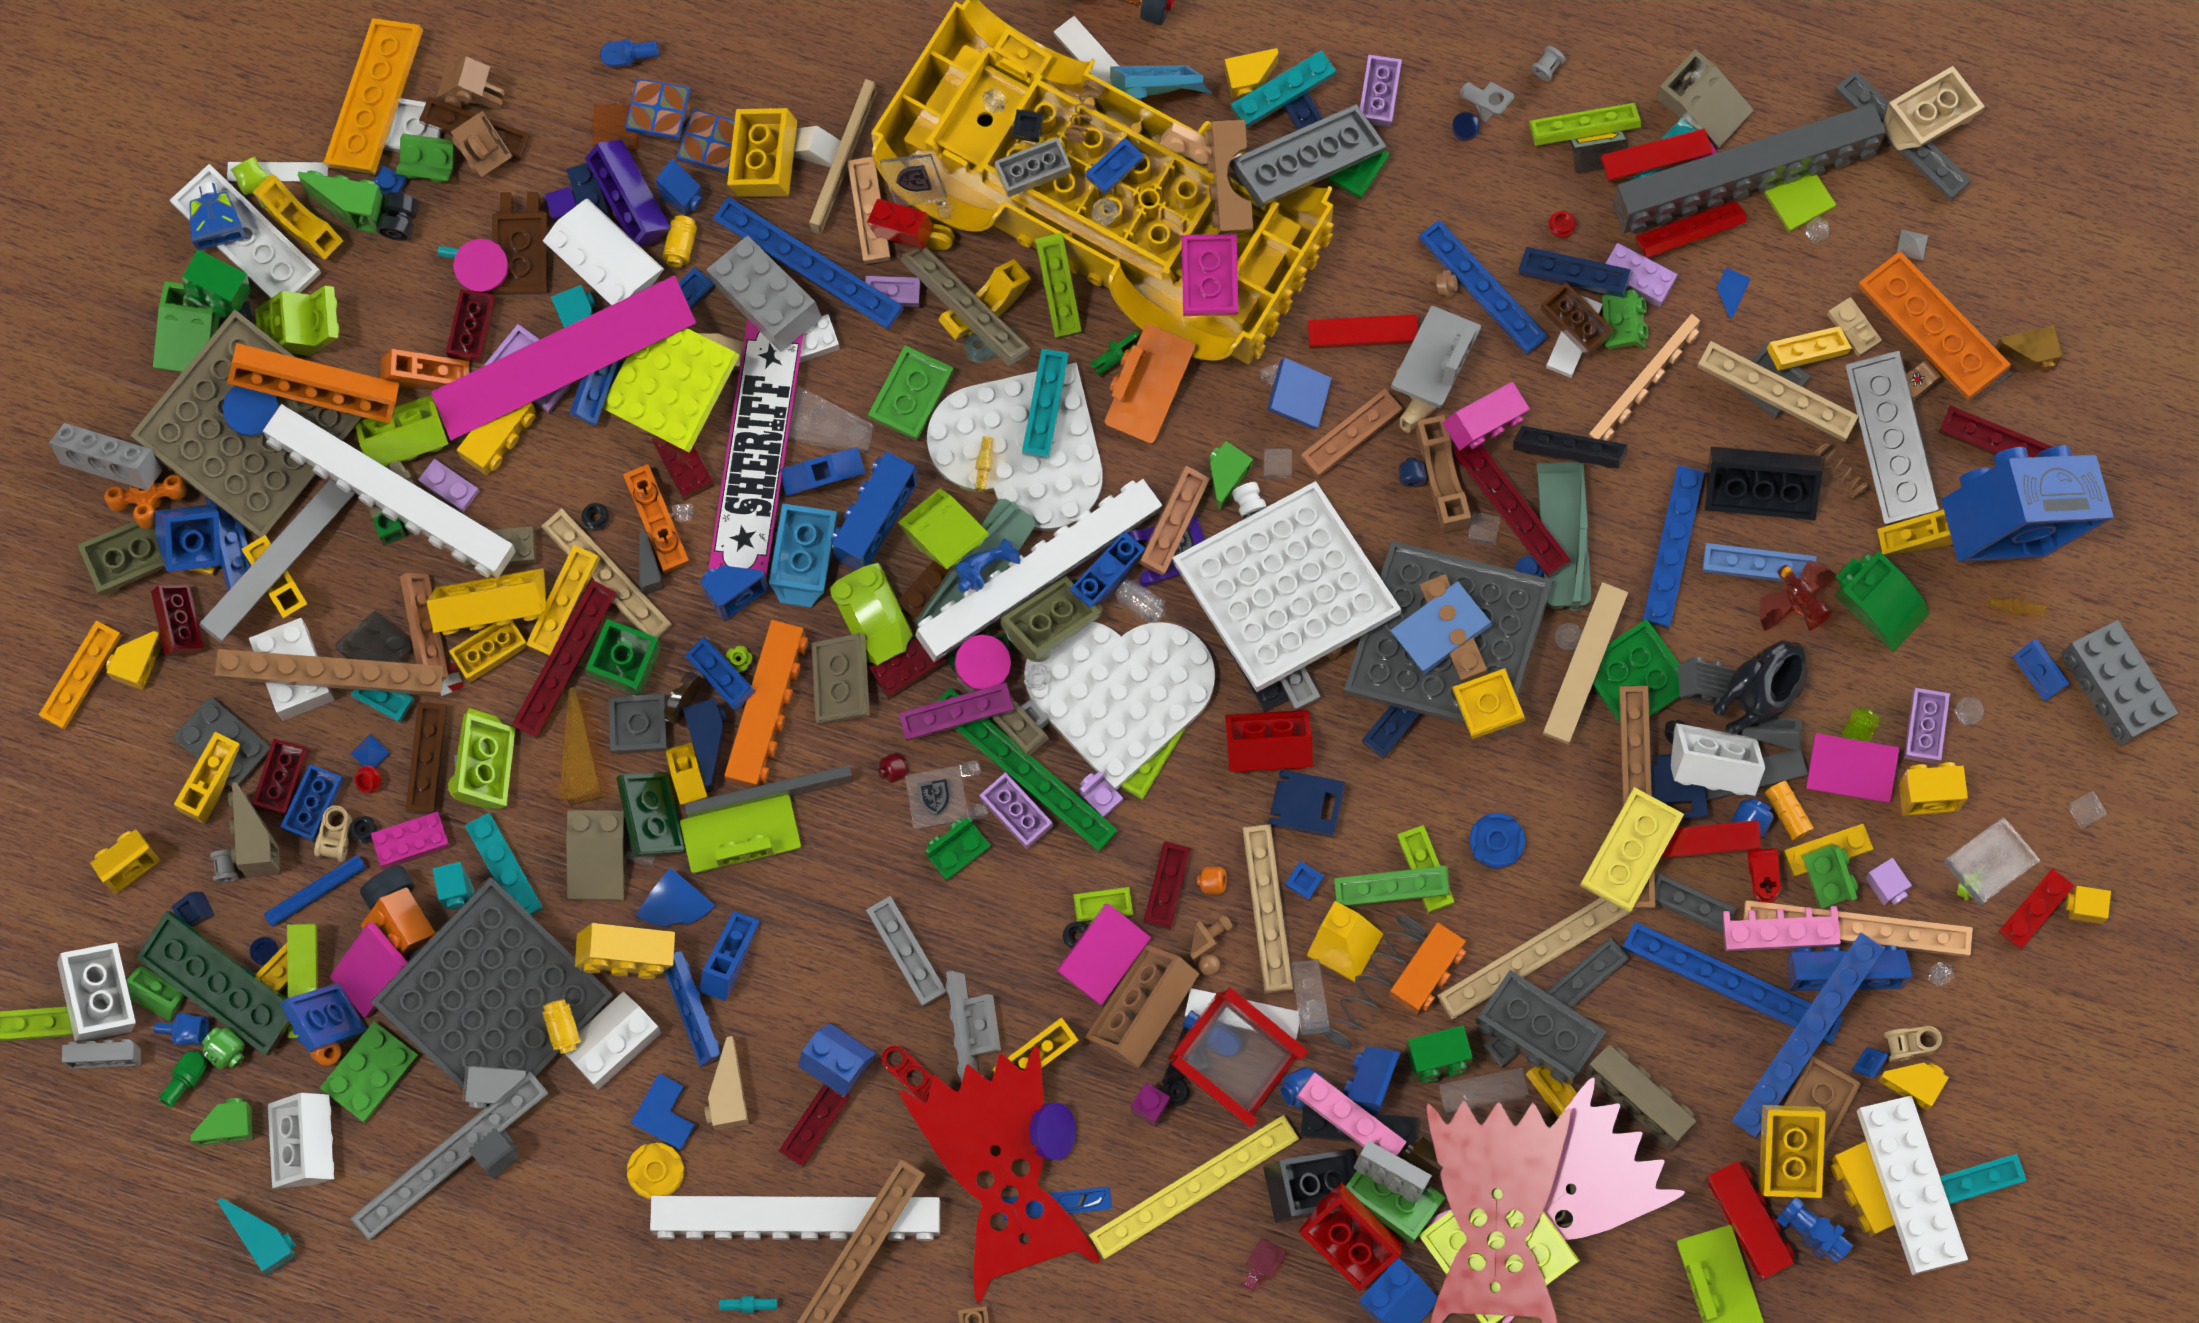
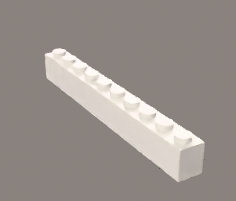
M282 404L263 430L268 439L266 443L275 450L281 451L284 449L291 453L289 457L298 464H309L314 467L312 471L323 479H327L329 476L337 481L336 486L346 493H350L351 490L360 495L359 500L369 507H373L374 504L383 509L382 514L393 521H396L398 518L406 523L405 527L410 532L416 535L420 533L429 537L428 541L441 550L443 547L452 551L451 555L464 564L466 561L475 565L474 569L487 578L491 575L498 579L516 552L513 544Z
M1144 479L1137 483L1134 480L1121 488V494L1115 498L1112 495L1108 496L1098 504L1100 508L1092 513L1089 510L1076 518L1077 523L1070 528L1067 525L1061 527L1053 534L1055 538L1046 543L1045 540L1037 543L1031 548V554L1025 558L1020 555V564L1010 562L1008 564L1010 568L1001 573L1000 570L992 573L986 578L987 583L984 584L983 589L978 592L969 589L963 594L965 598L957 603L954 600L947 603L940 609L942 613L935 618L930 615L918 624L919 628L915 636L933 662H936L963 644V642L987 628V626L996 622L1114 543L1124 531L1126 533L1132 531L1159 513L1162 504Z
M651 1196L650 1231L653 1235H657L658 1239L663 1240L675 1239V1235H686V1239L701 1240L703 1235H715V1239L731 1240L732 1235H744L745 1240H760L761 1235H772L773 1240H789L790 1235L801 1236L802 1240H818V1236H830V1240L843 1241L847 1240V1236L854 1234L876 1197ZM911 1197L887 1234V1240L903 1241L905 1236H916L918 1241H932L934 1236H940V1198Z

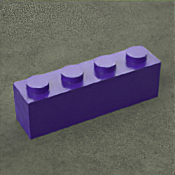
M623 140L597 143L585 157V160L625 233L639 246L658 244L671 227Z

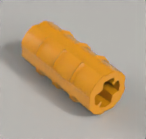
M1786 780L1765 791L1771 806L1776 811L1778 818L1783 823L1793 842L1814 831L1808 816L1805 814Z

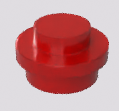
M1558 211L1550 217L1549 230L1554 236L1566 238L1574 232L1576 221L1572 214L1566 211Z
M366 765L361 767L354 778L355 785L361 792L374 793L380 789L381 776L374 767Z

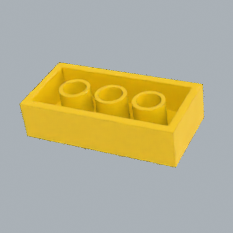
M495 622L449 650L467 681L471 683L528 646L514 622L506 625H497Z

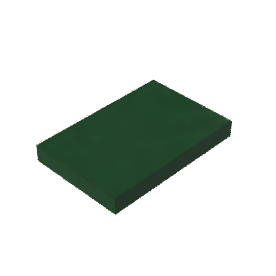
M668 772L620 774L617 776L616 780L634 857L681 855L686 852Z

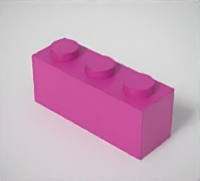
M1511 382L1455 412L1442 424L1459 451L1468 446L1474 449L1486 441L1484 437L1489 435L1490 439H1493L1505 431L1504 426L1508 425L1509 429L1521 423L1523 421L1522 415L1529 411L1530 408L1515 384Z

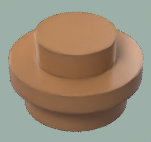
M1444 270L1443 273L1437 275L1436 285L1439 295L1452 297L1454 291L1458 289L1456 275H1452L1450 270Z

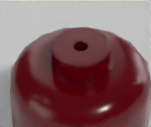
M898 753L885 756L879 762V776L882 779L886 778L889 783H895L907 776V762Z

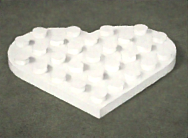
M1077 362L1067 364L1049 459L1022 455L1037 371L965 387L945 398L936 408L930 419L927 431V444L933 465L946 480L948 479L960 486L961 489L967 491H994L997 500L1007 499L1010 502H1015L1020 506V509L1034 518L1035 526L1033 530L1057 531L1065 525L1071 527L1077 523V517L1088 510L1090 511L1095 505L1102 489V466Z
M1092 622L1051 650L1050 657L1047 660L1033 662L1027 659L1025 665V683L1029 698L1044 713L1050 724L1097 773L1101 771L1104 774V779L1115 790L1119 789L1127 779L1129 780L1145 763L1149 762L1181 730L1190 725L1204 711L1212 697L1215 682L1214 664L1204 643L1189 630L1175 624L1162 622L1138 626L1125 633L1122 637L1111 628L1097 622Z

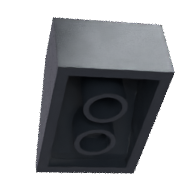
M1353 1148L1282 1159L1263 1166L1275 1223L1309 1217L1320 1201L1340 1183L1346 1187L1357 1172L1353 1168L1356 1163Z

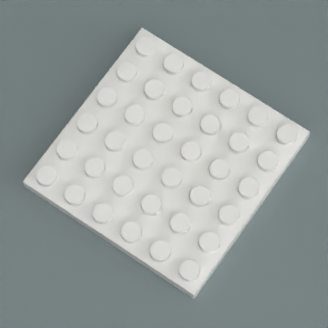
M1316 481L1173 557L1175 567L1256 692L1401 615V608Z

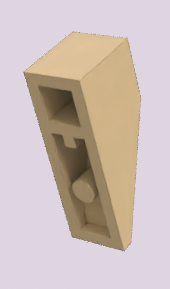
M732 1036L726 1038L708 1096L709 1106L704 1107L707 1124L712 1123L715 1131L749 1124L736 1045Z

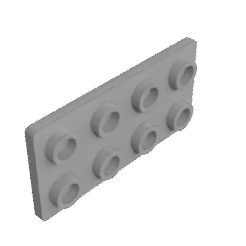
M1431 306L1392 382L1391 388L1437 408H1442L1480 332L1481 325L1438 307Z

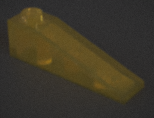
M575 687L569 688L561 766L563 782L558 783L562 800L567 799L570 807L603 799L583 712Z

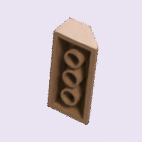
M1146 944L1090 1028L1085 1039L1121 1062L1139 1069L1157 1039L1162 1035L1171 1017L1177 1011L1187 992L1192 988L1199 973L1181 957Z

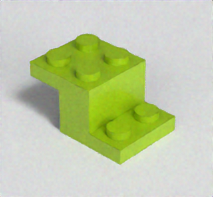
M323 286L311 295L287 291L279 292L255 309L256 327L291 354L314 355L338 339L339 324L337 323L336 316L337 299L335 298L334 287Z

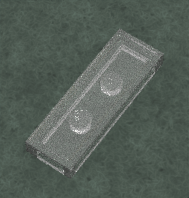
M1319 959L1290 963L1301 1035L1330 1032Z
M1523 1068L1440 1084L1438 1086L1444 1114L1457 1112L1462 1101H1466L1469 1108L1472 1109L1529 1096Z

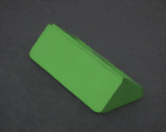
M139 965L126 980L130 1000L168 1021L174 1017L186 995L161 976L142 965Z

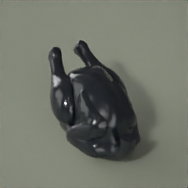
M1781 640L1776 644L1766 647L1752 659L1739 666L1731 678L1726 693L1713 707V713L1723 716L1728 707L1736 700L1740 708L1746 713L1743 717L1725 726L1728 733L1737 734L1748 726L1777 718L1790 708L1795 698L1801 695L1807 679L1806 655L1802 645L1798 642Z

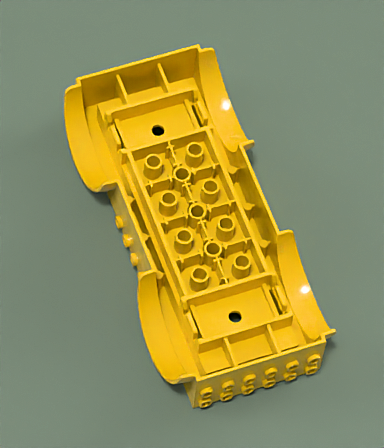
M966 0L963 5L955 1L871 132L873 161L885 181L913 207L926 212L932 219L956 229L976 232L989 229L993 225L1017 238V242L1027 248L1032 246L1037 249L1036 238L1062 233L1070 272L1075 274L1079 272L1087 276L1088 281L1096 286L1103 285L1109 288L1119 308L1142 331L1146 325L1150 324L1193 342L1195 350L1192 357L1197 359L1222 360L1232 355L1248 365H1251L1254 358L1259 359L1265 350L1266 345H1264L1266 338L1268 336L1273 337L1279 326L1278 318L1281 314H1287L1293 303V300H1291L1292 295L1295 291L1298 293L1301 291L1306 282L1304 277L1308 269L1313 270L1320 258L1318 255L1322 247L1327 248L1333 237L1331 233L1334 227L1332 223L1333 204L1327 202L1332 187L1317 188L1309 185L1259 208L1246 188L1240 185L1239 181L1227 176L1232 190L1241 198L1251 201L1253 230L1250 233L1237 234L1238 315L1183 316L1181 235L1217 234V228L1212 227L1211 220L1212 211H1216L1215 200L1211 201L1209 194V185L1213 184V173H1208L1206 165L1197 163L1187 156L1174 152L1170 148L1161 145L1160 142L1162 135L1174 122L1204 137L1205 130L1209 129L1211 122L1206 121L1197 132L1091 75L1090 73L1095 64L1094 59H1091L1089 62L1079 61L1039 44L1005 23L986 8L980 0ZM1007 27L1053 56V59L1042 75L1034 73L1030 76L1023 67L995 53L993 49ZM1092 80L1100 83L1104 87V91L1102 94H1097L1101 99H1096L1089 94H1083L1080 97L1085 104L1093 105L1097 109L1092 110L1085 105L1076 107L1079 114L1092 118V121L1085 120L1080 116L1072 118V122L1075 125L1088 129V132H1084L1076 127L1068 128L1080 131L1085 135L1084 142L1079 143L1068 139L1064 132L1068 126L1073 125L1070 117L1077 114L1074 106L1081 103L1079 95L1085 92L1083 88L1084 81ZM1017 109L1044 113L1039 143L1012 139ZM983 114H988L993 118L992 124L988 127H982L977 122L978 118ZM1058 137L1071 165V173L1007 197L995 169V161ZM1123 138H1126L1144 155V160L1104 195L1086 178V172ZM925 164L933 185L931 187L932 190L913 192L902 188L896 183L899 172L909 165ZM1146 203H1153L1154 205H1152V206H1146V205H1144V204H1146Z

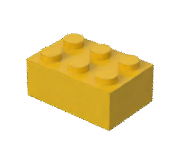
M788 108L736 109L727 185L738 197L789 196L797 119Z
M592 923L577 933L575 967L584 968L586 973H600L601 970L611 971V975L628 976V973L639 974L638 977L642 979H655L657 975L663 974L665 970L673 966L675 932Z
M1762 1105L1759 1191L1763 1196L1822 1198L1825 1111L1821 1107Z

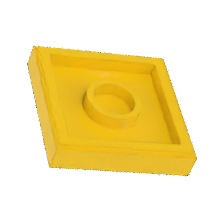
M1505 668L1452 687L1472 740L1525 721L1524 714Z

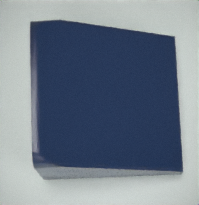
M202 891L190 892L171 906L175 915L191 927L214 916L212 908Z

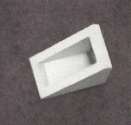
M818 126L797 128L793 157L831 167L841 141Z

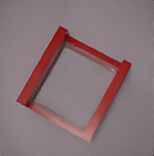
M1229 987L1226 992H1217L1167 1060L1172 1062L1171 1065L1247 1127L1252 1128L1258 1120L1253 1116L1294 1060H1302L1308 1053V1050Z

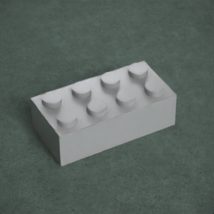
M748 235L706 269L715 288L780 352L822 318L816 302Z

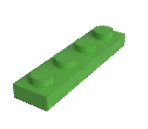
M1447 866L1334 878L1336 901L1346 907L1450 895Z

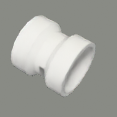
M1256 482L1246 483L1232 491L1234 501L1240 505L1239 513L1242 519H1246L1267 507L1265 501L1258 496L1260 489Z

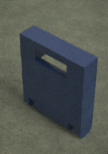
M1672 754L1656 755V765H1652L1650 756L1652 797L1665 804L1692 802V811L1681 812L1684 814L1681 821L1707 819L1705 786L1683 785L1678 781H1674L1671 770Z
M1280 770L1279 778L1288 780V782L1277 781L1270 812L1271 815L1279 816L1280 819L1269 818L1268 825L1271 824V827L1335 838L1346 788L1345 781ZM1325 795L1335 798L1331 820L1320 819Z

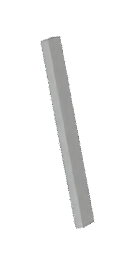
M331 478L207 614L199 626L221 643L356 493L352 490L350 493H346L337 487V481Z
M529 1070L525 1078L494 1104L489 1103L486 1108L480 1110L352 1215L350 1219L368 1240L372 1239L472 1156L469 1152V1147H474V1143L478 1144V1140H483V1136H487L488 1132L492 1133V1129H497L501 1133L548 1094L547 1090Z

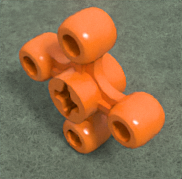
M175 474L168 476L163 483L154 482L148 491L134 486H129V490H123L118 486L110 487L105 492L104 499L107 506L114 512L123 511L129 503L137 504L138 506L133 511L134 520L140 528L149 529L155 526V509L160 506L162 497L168 496L172 500H180L187 494V486L184 479Z

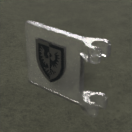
M932 154L880 160V166L895 204L912 208L910 205L936 202L940 219H949L951 217L950 212L953 211L954 206L947 197Z
M970 761L958 766L905 776L914 830L951 824L960 818L965 820L967 817H970L972 820H979L988 817V809L985 804H977L967 808L962 777L980 775L981 766L978 761Z

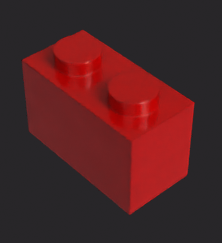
M881 199L876 200L867 220L875 236L924 250L934 227L926 212Z

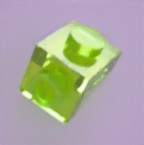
M1853 708L1848 716L1842 738L1870 742L1873 733L1877 729L1880 717L1875 716V713L1869 709Z

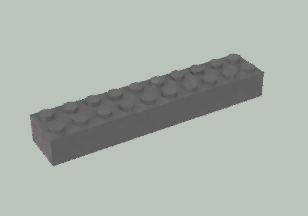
M1873 103L1617 185L1613 207L1623 233L1631 231L1632 233H1639L1644 231L1649 225L1656 223L1664 225L1672 221L1674 217L1681 215L1689 217L1696 214L1699 209L1706 207L1713 209L1721 206L1724 201L1731 199L1739 201L1748 197L1749 193L1756 191L1763 193L1775 187L1774 183L1782 180L1787 185L1800 179L1799 175L1809 172L1810 176L1820 175L1826 169L1834 166L1842 168L1859 158L1861 160L1870 159L1878 152L1885 135V130Z

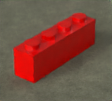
M1736 1161L1708 1175L1705 1182L1726 1221L1732 1226L1735 1237L1758 1280L1762 1282L1790 1268L1794 1264L1792 1258L1795 1255L1789 1243H1783L1778 1233L1781 1232V1229L1773 1216H1768L1764 1208L1767 1204L1762 1193L1759 1190L1755 1192L1750 1183L1753 1178L1746 1165L1741 1166L1740 1162Z

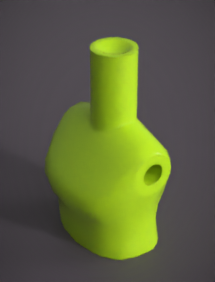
M255 156L230 169L243 195L253 194L252 192L268 177L258 164ZM257 198V200L259 201L261 207H262V208H265V206H264V205L260 202V200Z

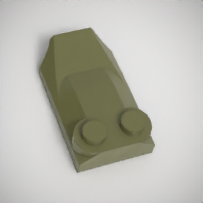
M133 521L77 545L99 596L113 595L122 586L165 568L156 539L155 526L143 529Z
M1066 576L1001 618V626L1008 639L1030 661L1043 662L1050 657L1051 650L1101 616V611L1104 609L1100 604L1094 605L1090 609L1072 594L1070 588L1074 584Z

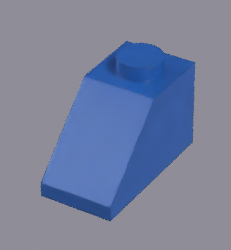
M671 159L655 179L661 200L683 215L688 216L691 211H696L703 201L700 185L676 161Z

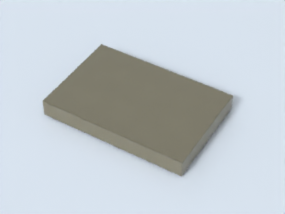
M859 633L812 642L816 723L823 725L870 716L865 635Z

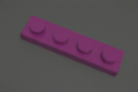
M1002 683L900 712L899 717L905 740L910 741L1014 711L1008 684Z

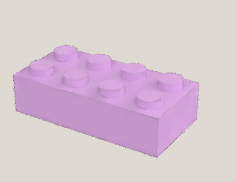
M1368 55L1360 110L1371 125L1389 128L1392 126L1402 59Z
M1619 243L1616 244L1605 263L1631 269L1632 276L1627 290L1633 289L1645 301L1659 308L1678 275Z
M1920 688L1914 689L1912 692L1903 759L1937 765L1940 763L1950 693Z
M1006 772L979 795L980 800L1026 849L1030 848L1053 827L1050 819Z

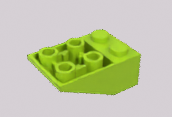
M940 488L897 522L915 548L945 569L957 565L965 554L979 547L983 540L989 536V533L951 495Z

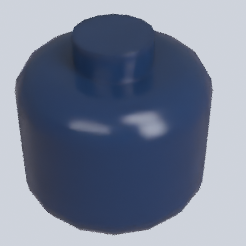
M1407 458L1406 461L1399 465L1398 471L1401 485L1405 487H1418L1427 481L1424 462L1417 460V458Z

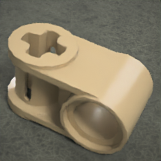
M331 806L325 810L315 843L314 856L316 858L326 856L337 858L338 862L345 861L353 820L342 807ZM342 814L344 816L343 823L337 827L332 826V819L336 815Z
M1932 1026L1897 1029L1884 1033V1038L1888 1039L1891 1054L1888 1057L1889 1062H1902L1933 1055L1942 1042L1941 1033ZM1923 1035L1931 1036L1934 1039L1935 1045L1933 1047L1923 1046L1920 1037Z

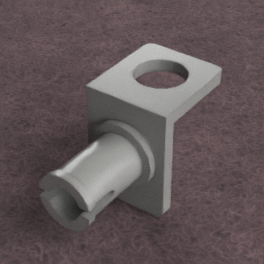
M1468 82L1462 87L1460 92L1461 98L1476 105L1484 122H1487L1493 113L1498 116L1501 115L1514 99L1513 93L1493 82H1490L1484 90ZM1498 94L1504 96V100L1502 103Z

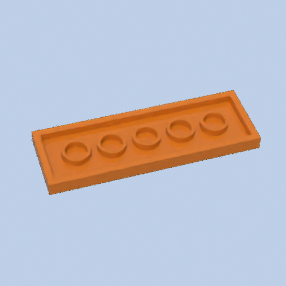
M1901 251L1859 282L1858 288L1967 401L1971 400L2010 369L2011 364Z

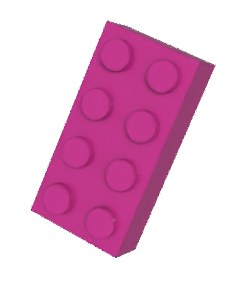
M438 811L371 833L379 863L383 870L450 848L441 815Z

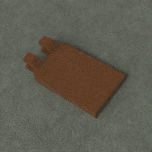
M500 192V212L492 214V241L498 244L506 254L509 267L506 279L501 286L492 290L493 295L548 294V245L543 242L548 234V215L545 211H541V197L538 192H527V211L514 212V197L511 192Z

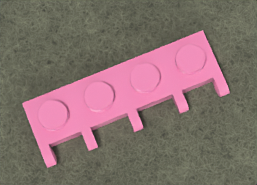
M1837 906L1830 907V916L1812 917L1811 907H1805V918L1784 919L1783 909L1776 910L1777 919L1756 920L1755 910H1748V920L1730 921L1729 911H1723L1722 914L1725 951L1833 947L1840 945Z

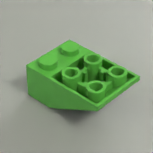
M309 170L307 173L298 172V177L310 198L352 230L380 235L377 233L376 228L379 216L384 214L382 211L384 197L376 183L364 179L360 180V182L352 181L342 175H334V177L323 176L322 173Z
M164 282L158 310L153 368L182 373L218 330L221 316L214 313L212 308L205 304L200 306L191 302L185 294L183 284Z

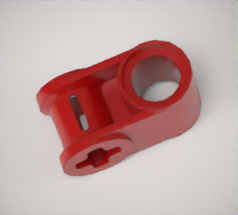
M1777 848L1748 851V868L1751 875L1754 898L1757 902L1773 903L1777 899L1781 887ZM1764 884L1768 885V888L1771 889L1770 893H1766V890L1762 888Z

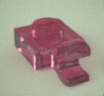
M1260 1239L1246 1262V1265L1252 1268V1271L1246 1278L1243 1287L1254 1292L1262 1276L1271 1280L1284 1258L1285 1252Z

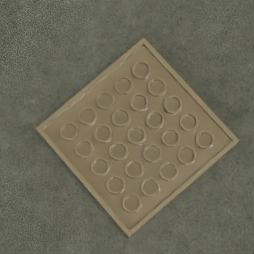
M234 310L131 433L130 438L140 446L152 449L159 461L256 537L261 538L267 535L316 473L312 471L314 467L304 463V465H300L289 457L291 453L286 450L277 451L266 443L268 439L264 433L253 437L243 436L230 429L227 425L222 407L225 396L234 387V385L227 384L236 343L294 357L248 319ZM275 396L278 408L281 404L341 441L348 436L362 418L361 416Z

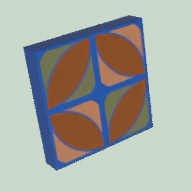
M637 78L625 126L626 131L679 140L690 96V87Z
M693 109L676 156L677 160L728 174L735 120Z

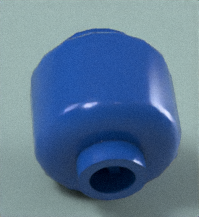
M1751 797L1750 801L1742 800L1731 821L1734 823L1758 820L1760 822L1761 838H1763L1774 819L1773 814L1770 812L1772 807Z
M1302 1067L1285 1075L1280 1086V1092L1284 1101L1289 1106L1293 1105L1298 1109L1308 1106L1296 1096L1313 1073L1322 1077L1319 1072H1314L1308 1067Z

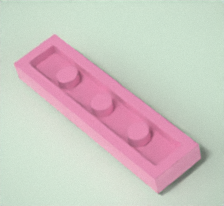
M1316 1073L1311 1075L1296 1096L1363 1148L1369 1140L1397 1156L1406 1143L1404 1139Z

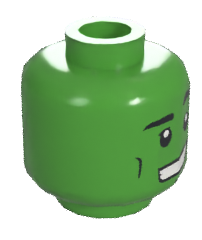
M217 1027L202 1041L204 1046L202 1049L203 1056L217 1069L223 1070L227 1067L234 1069L244 1059L242 1052L245 1044L229 1028L219 1029Z

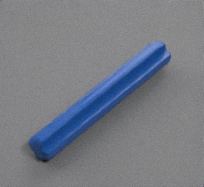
M358 855L354 856L265 912V919L269 925L276 926L365 870L364 862Z

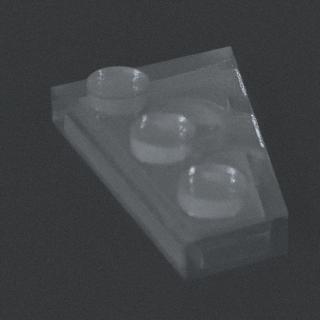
M799 386L797 387L788 441L843 450L858 447L859 452L869 454L874 430L873 424Z

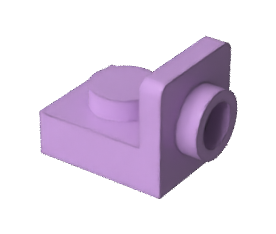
M1101 771L1095 775L1093 773L1089 774L1080 783L1082 786L1080 788V796L1103 818L1123 802L1121 795L1104 779V774Z

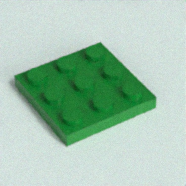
M1646 619L1608 644L1592 688L1620 725L1619 687L1648 686L1649 718H1651L1680 698L1678 665L1680 664Z

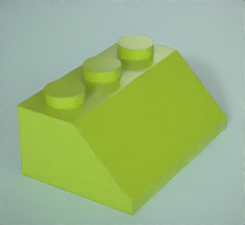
M432 395L394 407L390 424L362 418L355 425L363 454L384 467L395 461L413 460L419 454L428 451H439L449 444Z

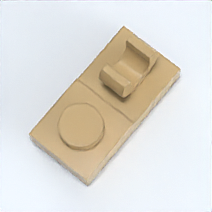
M1851 297L1828 311L1827 316L1836 327H1841L1851 348L1858 357L1881 344L1882 339Z

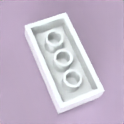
M828 314L821 316L822 318L804 332L799 363L840 350ZM777 350L774 356L777 360H781L784 357V353Z

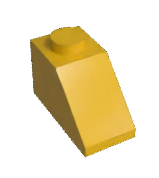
M1277 48L1225 59L1224 70L1232 99H1240L1264 85L1278 64Z
M152 631L117 647L115 654H111L107 661L106 673L114 681L144 690L163 645L161 635L158 632Z
M693 743L667 749L668 764L680 805L706 798L707 793Z
M1919 1063L1884 1071L1878 1082L1903 1097L1912 1096L1914 1104L1928 1111L1949 1077L1945 1076L1944 1070L1935 1064Z

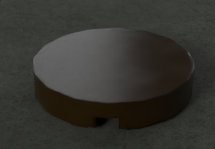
M689 672L682 677L680 682L684 683L683 686L680 688L676 687L667 701L664 709V720L672 725L677 724L683 718V708L691 706L698 693L701 677L694 672Z

